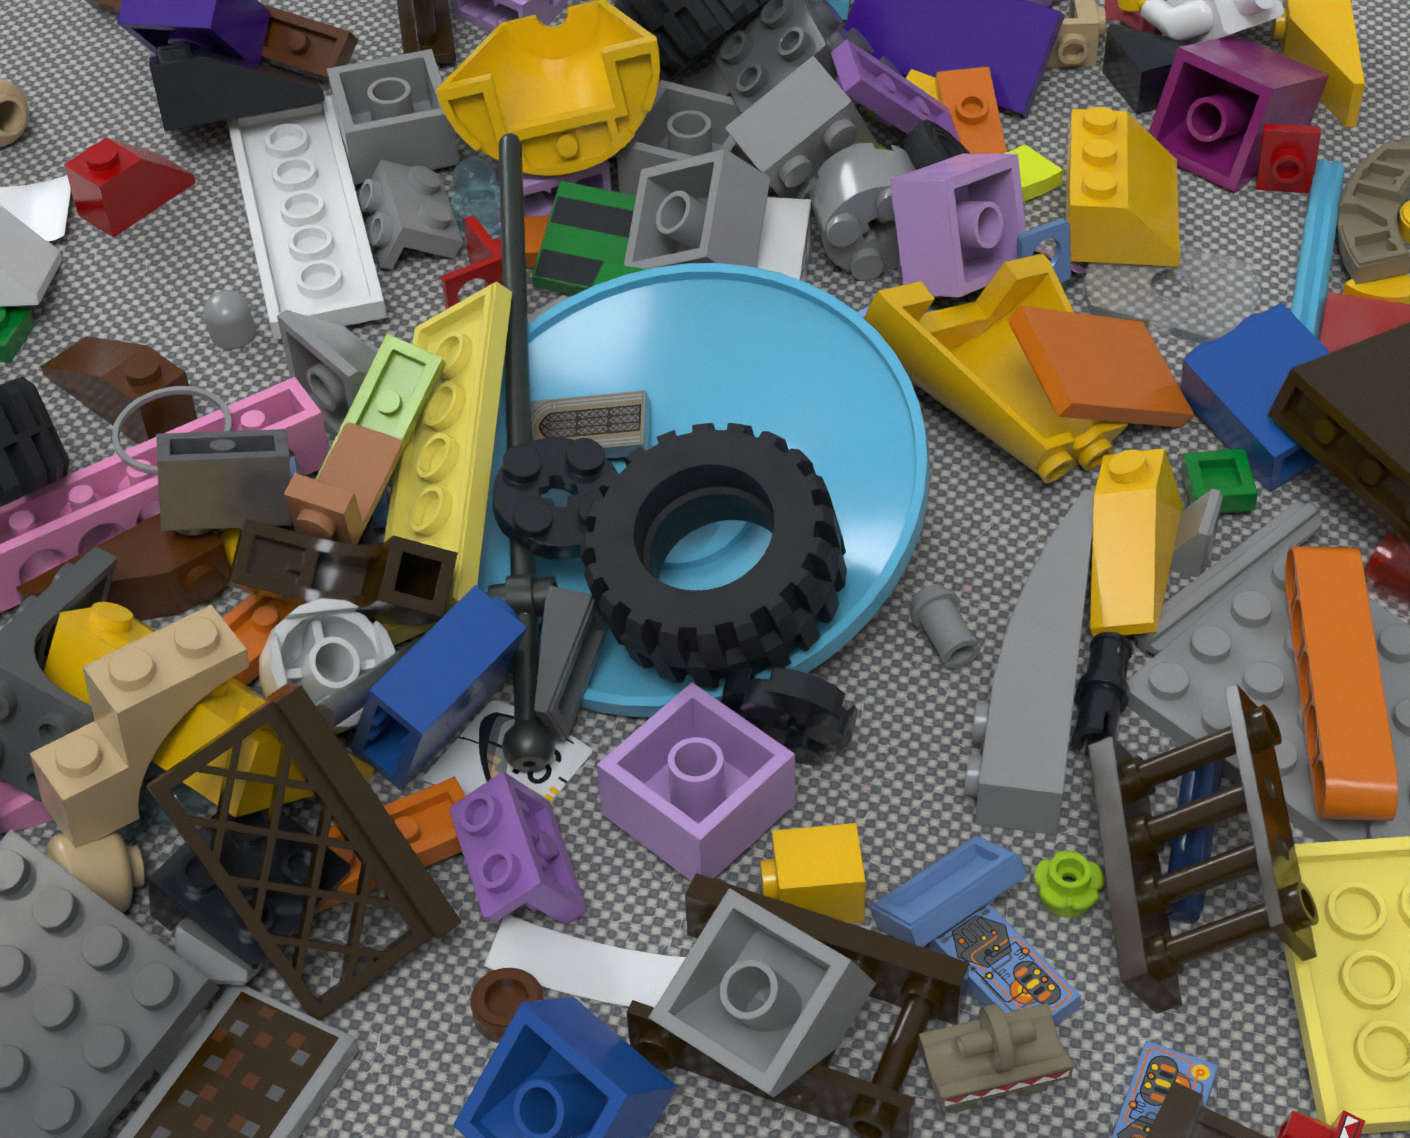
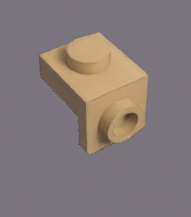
M1070 0L1068 18L1063 20L1048 60L1047 68L1096 66L1099 38H1104L1106 33L1104 6L1097 7L1095 0Z

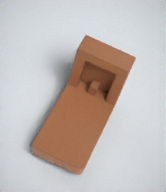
M353 423L345 424L317 480L294 473L284 492L295 531L321 539L358 544L403 452L402 441L399 438Z

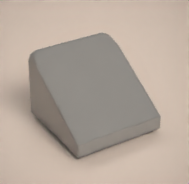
M1210 489L1182 511L1170 571L1193 577H1199L1205 572L1220 516L1223 496L1220 495V490Z
M190 918L180 923L176 928L175 953L215 984L245 985L265 968L264 964L259 969H253Z

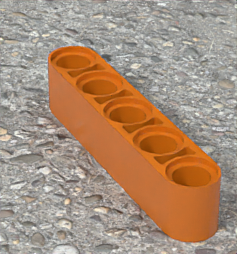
M1290 546L1285 566V590L1316 815L1318 819L1393 821L1398 802V777L1361 552L1358 547Z

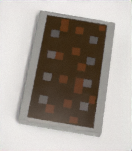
M229 985L117 1138H299L358 1053L356 1038L245 985Z

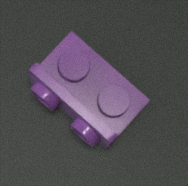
M502 771L451 806L450 815L482 915L492 922H497L525 904L530 910H540L560 923L567 925L588 911L549 800Z

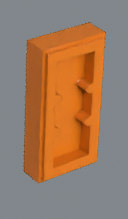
M979 67L936 72L935 86L938 101L949 108L961 144L971 154L1006 153L1007 149L990 68Z

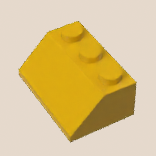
M1106 107L1072 109L1066 165L1065 220L1070 223L1071 261L1179 267L1180 238L1177 159L1128 111H1114Z

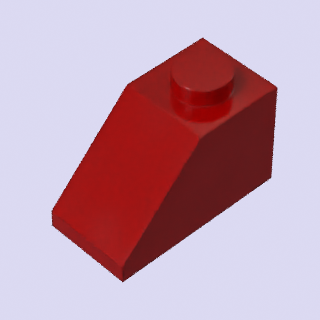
M107 137L97 144L88 147L86 151L64 164L78 216L113 238L196 183L194 174L161 154Z

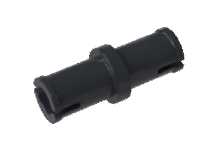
M1102 632L1093 637L1090 642V656L1086 674L1081 676L1077 682L1076 701L1080 707L1076 727L1072 734V744L1076 750L1080 751L1084 747L1086 734H1089L1084 754L1089 756L1088 745L1110 736L1116 739L1119 715L1126 709L1129 703L1130 687L1126 682L1129 660L1132 657L1133 646L1130 640L1125 638L1121 642L1120 652L1117 655L1116 652L1121 635L1117 632Z

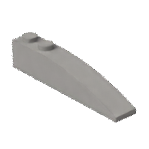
M1083 490L1051 535L1030 572L1006 629L993 677L990 703L977 701L972 741L984 743L982 756L969 754L964 792L966 796L977 797L976 825L1058 835L1093 532L1095 490Z

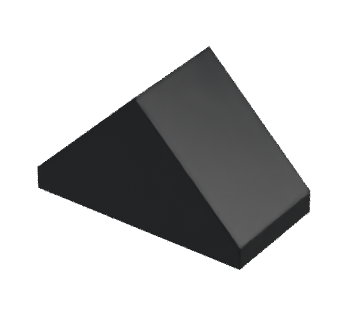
M1110 24L1106 34L1102 73L1136 115L1157 109L1178 47L1195 43Z

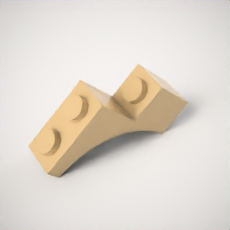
M212 605L206 606L83 666L94 721L30 753L43 805L74 848L95 842L139 819L138 803L142 781L155 752L165 737L202 698L233 676L249 668L246 647Z

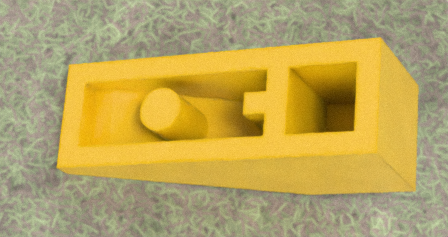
M1283 0V16L1271 20V38L1280 39L1282 55L1329 75L1320 101L1345 127H1356L1365 81L1351 0Z
M1165 448L1144 451L1131 449L1103 456L1093 502L1090 630L1093 637L1107 631L1117 632L1121 635L1155 633L1158 631L1183 511V503Z

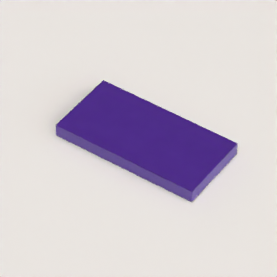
M854 0L844 29L848 32L853 27L856 28L871 45L874 51L871 55L878 60L883 56L887 57L900 74L907 77L911 69L936 78V72L989 67L997 106L1028 117L1065 15L1061 11L1026 0Z

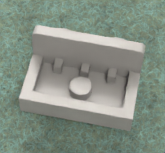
M381 159L372 178L366 179L362 184L358 199L360 210L363 211L369 230V242L374 247L380 268L392 270L404 247L454 259L463 240L441 175L424 166L416 165L410 167Z

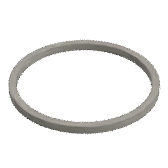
M173 386L149 392L131 402L117 417L112 430V441L119 458L131 468L140 472L158 475L157 466L138 462L128 456L121 448L119 435L126 419L136 409L157 398L170 395H194L205 398L217 405L225 416L224 431H232V418L227 405L217 395L197 387Z

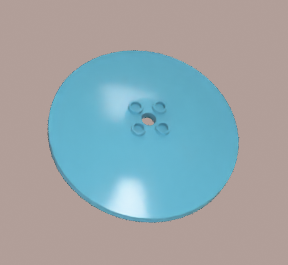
M687 263L655 267L597 284L565 299L528 324L530 401L646 390L651 401L649 449L659 444L657 436L675 430L676 435L679 436L691 433L692 425L713 423L716 430H727L728 423L750 425L755 437H759L762 431H769L784 438L789 450L791 448L801 450L813 463L816 475L822 476L829 491L846 549V553L843 555L847 567L846 583L841 591L836 592L840 605L832 621L827 624L821 621L817 623L821 637L808 651L803 652L797 647L789 653L791 664L784 668L808 673L851 641L875 616L896 587L910 562L921 534L929 497L930 458L929 444L920 404L908 374L895 352L879 332L855 310L833 295L807 282L779 272L745 265ZM505 357L477 584L486 594L489 585L505 583L506 577L511 576L510 539L500 530L495 520L492 506L495 477L502 466L503 456L507 451ZM625 457L607 458L619 474L627 467L624 461ZM550 489L548 493L542 494L541 498L553 499L555 507L562 508L567 506L568 497L572 495L561 489ZM738 520L718 521L702 526L686 535L672 548L662 565L659 580L672 587L685 590H707L729 584L746 574L757 564L768 548L773 533L757 524ZM536 556L537 578L554 576L560 588L591 594L584 576L586 566L581 557L569 560H550ZM543 620L542 623L538 624L539 655ZM609 629L579 707L628 717H652L691 682L694 683L691 676L686 675L684 682L677 684L660 678L655 666L644 669L630 658L625 646L618 644ZM512 662V664H511V666H510V669H509V672H510L512 675H513V662ZM768 666L754 672L755 679H770L772 670ZM726 678L719 680V687L701 689L720 701Z

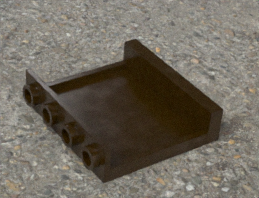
M1409 322L1291 368L1268 416L1410 544Z

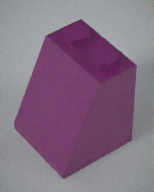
M1239 35L1181 46L1177 49L1149 133L1177 159L1178 166L1233 192H1237L1256 176L1264 124L1310 126L1329 75Z

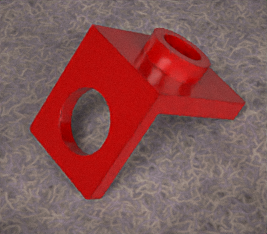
M1264 124L1258 170L1256 171V190L1309 193L1313 176L1315 175L1321 128L1319 126Z
M474 215L463 219L468 259L471 265L441 277L446 309L460 302L458 300L460 289L472 279H483L485 287L495 282L503 285L501 239H492Z

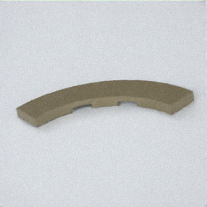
M1410 136L1399 142L1389 140L1376 149L1358 166L1345 185L1339 206L1337 239L1343 263L1355 284L1410 273V252L1403 243L1397 223L1400 208L1410 196Z

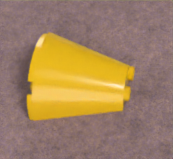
M595 0L567 7L566 19L557 26L543 24L537 15L502 22L436 89V95L450 124L475 151L481 150L499 161L500 138L507 133H513L519 137L522 145L523 173L551 176L579 172L604 162L625 147L635 136V131L645 119L648 111H651L658 89L660 74L657 37L606 0Z
M1044 253L1004 262L976 301L925 313L935 298L922 281L879 290L873 298L864 319L879 332L895 352L910 381L1038 474L1044 483L1054 482L1079 464L1085 471H1090L1102 464L1104 455L1114 453L1115 449L1110 442L1128 424L1058 417L1009 325L1008 318L1020 306L1074 313L1053 266Z

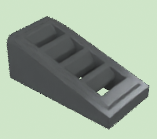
M549 586L545 597L534 711L542 724L553 733L554 739L564 741L565 738H568L609 627L592 594Z

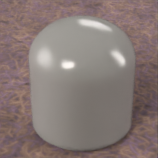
M230 290L217 292L208 298L203 307V316L213 344L222 349H236L249 343L255 336L256 327L247 300L241 294Z

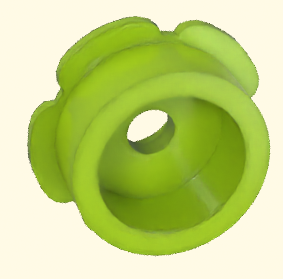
M1065 850L1056 852L1053 855V859H1044L1039 862L1034 871L1033 880L1035 885L1039 886L1041 903L1049 912L1064 918H1074L1087 913L1099 900L1098 890L1104 886V875L1101 868L1095 862H1088L1081 853ZM1072 877L1075 879V882H1068L1063 880V878Z

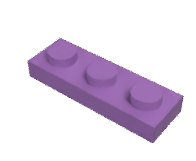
M848 39L830 52L838 73L835 82L851 99L854 105L862 104L873 111L875 116L885 126L891 127L894 125L907 135L918 124L927 119L940 125L961 142L949 108Z

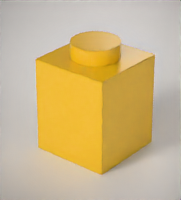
M857 823L772 830V859L760 860L762 895L847 923L864 922L866 880Z

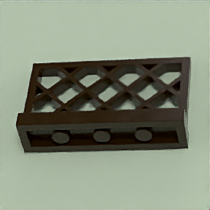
M286 683L263 699L264 704L146 786L305 1014L320 1021L433 936L440 939L462 921L302 685ZM264 724H267L281 745L276 776L237 770L242 740ZM228 750L225 768L207 765ZM291 761L305 781L288 779ZM196 772L223 776L215 819L187 815L170 790ZM235 778L274 785L266 827L227 821ZM286 787L312 791L321 803L316 835L278 829ZM331 820L345 840L328 837ZM195 825L213 828L210 847ZM225 830L264 836L256 878L228 874L220 863ZM276 838L314 844L306 886L268 880ZM326 846L353 850L360 860L361 868L356 893L319 888ZM371 879H373L384 897L369 895ZM236 885L254 887L251 906ZM266 889L304 895L297 937L269 933L261 922ZM317 897L354 902L346 944L309 938ZM366 905L393 908L408 930L384 949L359 946ZM277 944L295 946L292 964ZM307 948L345 953L339 982L315 999L302 980ZM357 955L372 957L355 970Z

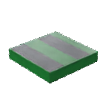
M560 181L532 274L533 287L576 295L592 287L604 262L624 265L636 196Z

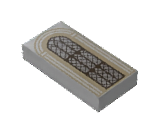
M646 390L530 401L532 441L550 437L573 440L589 438L598 442L603 447L606 459L627 457L640 446L644 451L649 449L651 401Z

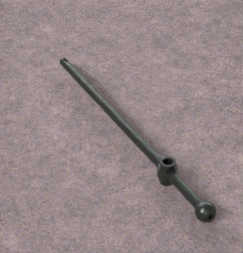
M513 133L503 135L499 141L502 284L512 291L505 349L507 450L512 446L532 441L522 145L519 137ZM513 535L512 541L510 540L511 576L506 577L505 583L489 585L487 595L506 602L515 611L519 621L527 627L513 659L515 724L504 734L502 750L504 758L510 766L519 771L532 772L544 768L553 759L555 751L553 733L541 723L534 711L539 665L538 624L542 623L548 587H558L554 576L537 578L536 555L530 553L529 545L520 542Z

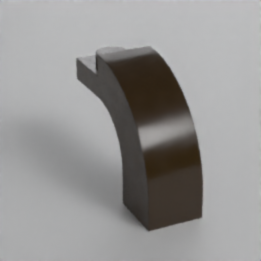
M245 519L241 526L227 586L288 601L287 606L294 608L321 598L347 600L359 606L355 611L365 615L373 623L378 621L382 624L423 625L434 623L444 615L458 553L394 535L385 543L378 545L342 543Z

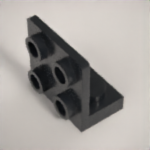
M269 808L239 817H234L228 813L227 821L266 827ZM281 810L278 829L311 834ZM214 814L211 817V819H215L216 814ZM202 826L198 831L210 847L213 828ZM225 830L219 861L228 874L256 878L264 836ZM276 838L268 880L306 886L314 844ZM186 842L148 878L150 915L169 931H172L188 916L223 946L250 965L252 969H259L268 961ZM326 846L319 888L337 890L349 877L350 864ZM236 885L251 906L254 887ZM266 889L261 922L269 933L292 936L298 930L304 895ZM317 897L314 912L327 898Z

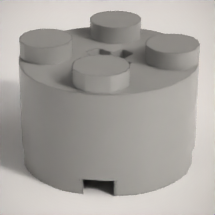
M860 143L840 150L822 164L817 172L818 181L814 190L810 189L809 199H811V207L828 257L836 265L851 271L853 277L862 281L875 279L883 271L897 268L899 264L900 254L895 215L892 208L890 179L918 169L912 163L905 150L891 145L893 151L876 149L874 143Z

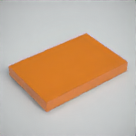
M1020 306L1008 318L1011 329L1058 417L1182 428L1195 415L1143 321Z

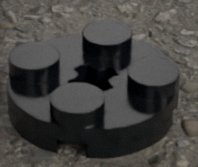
M550 437L512 446L503 456L502 466L495 477L492 503L495 520L502 533L511 541L514 535L520 542L529 545L531 554L550 560L581 557V538L585 532H589L584 523L589 505L593 500H603L599 487L611 471L617 472V470L605 458L603 447L598 442L589 438L573 440ZM550 489H561L567 491L572 496L568 497L567 506L561 508L555 507L553 499H542L541 495L548 493Z
M753 667L738 669L726 678L720 702L793 752L796 763L818 765L822 762L824 752L840 750L851 742L858 710L855 704L849 710L842 706L845 693L835 685L804 672L776 667L772 668L770 679H750Z

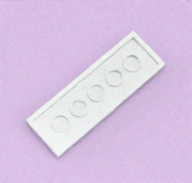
M331 95L325 96V101L227 119L273 340L282 338L277 315L286 310L342 326L387 318L380 283Z

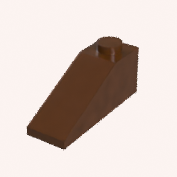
M88 336L40 366L45 377L112 426H114L117 417L123 409L137 398L161 388L189 386L186 372L148 345ZM170 395L157 398L142 405L126 419L120 432L135 443L141 444L156 437V434L166 433L198 419L192 395Z
M160 513L97 545L98 548L118 558L106 602L127 608L132 612L133 617L139 621L180 615L230 588V586H227L230 568L224 545L215 533L210 530L200 535H184L176 530L161 531ZM91 549L17 586L16 590L21 604L30 595L40 596L50 587L55 575L63 565L68 562L74 565Z

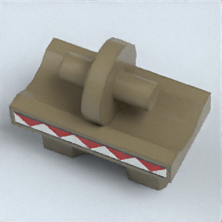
M1048 1003L1008 1013H1003L998 1004L980 1007L978 1020L919 1034L918 1047L940 1109H945L951 1114L976 1108L978 1101L1013 1092L1026 1096L1047 1091L1050 1083L1072 1078L1073 1065L1059 1040Z

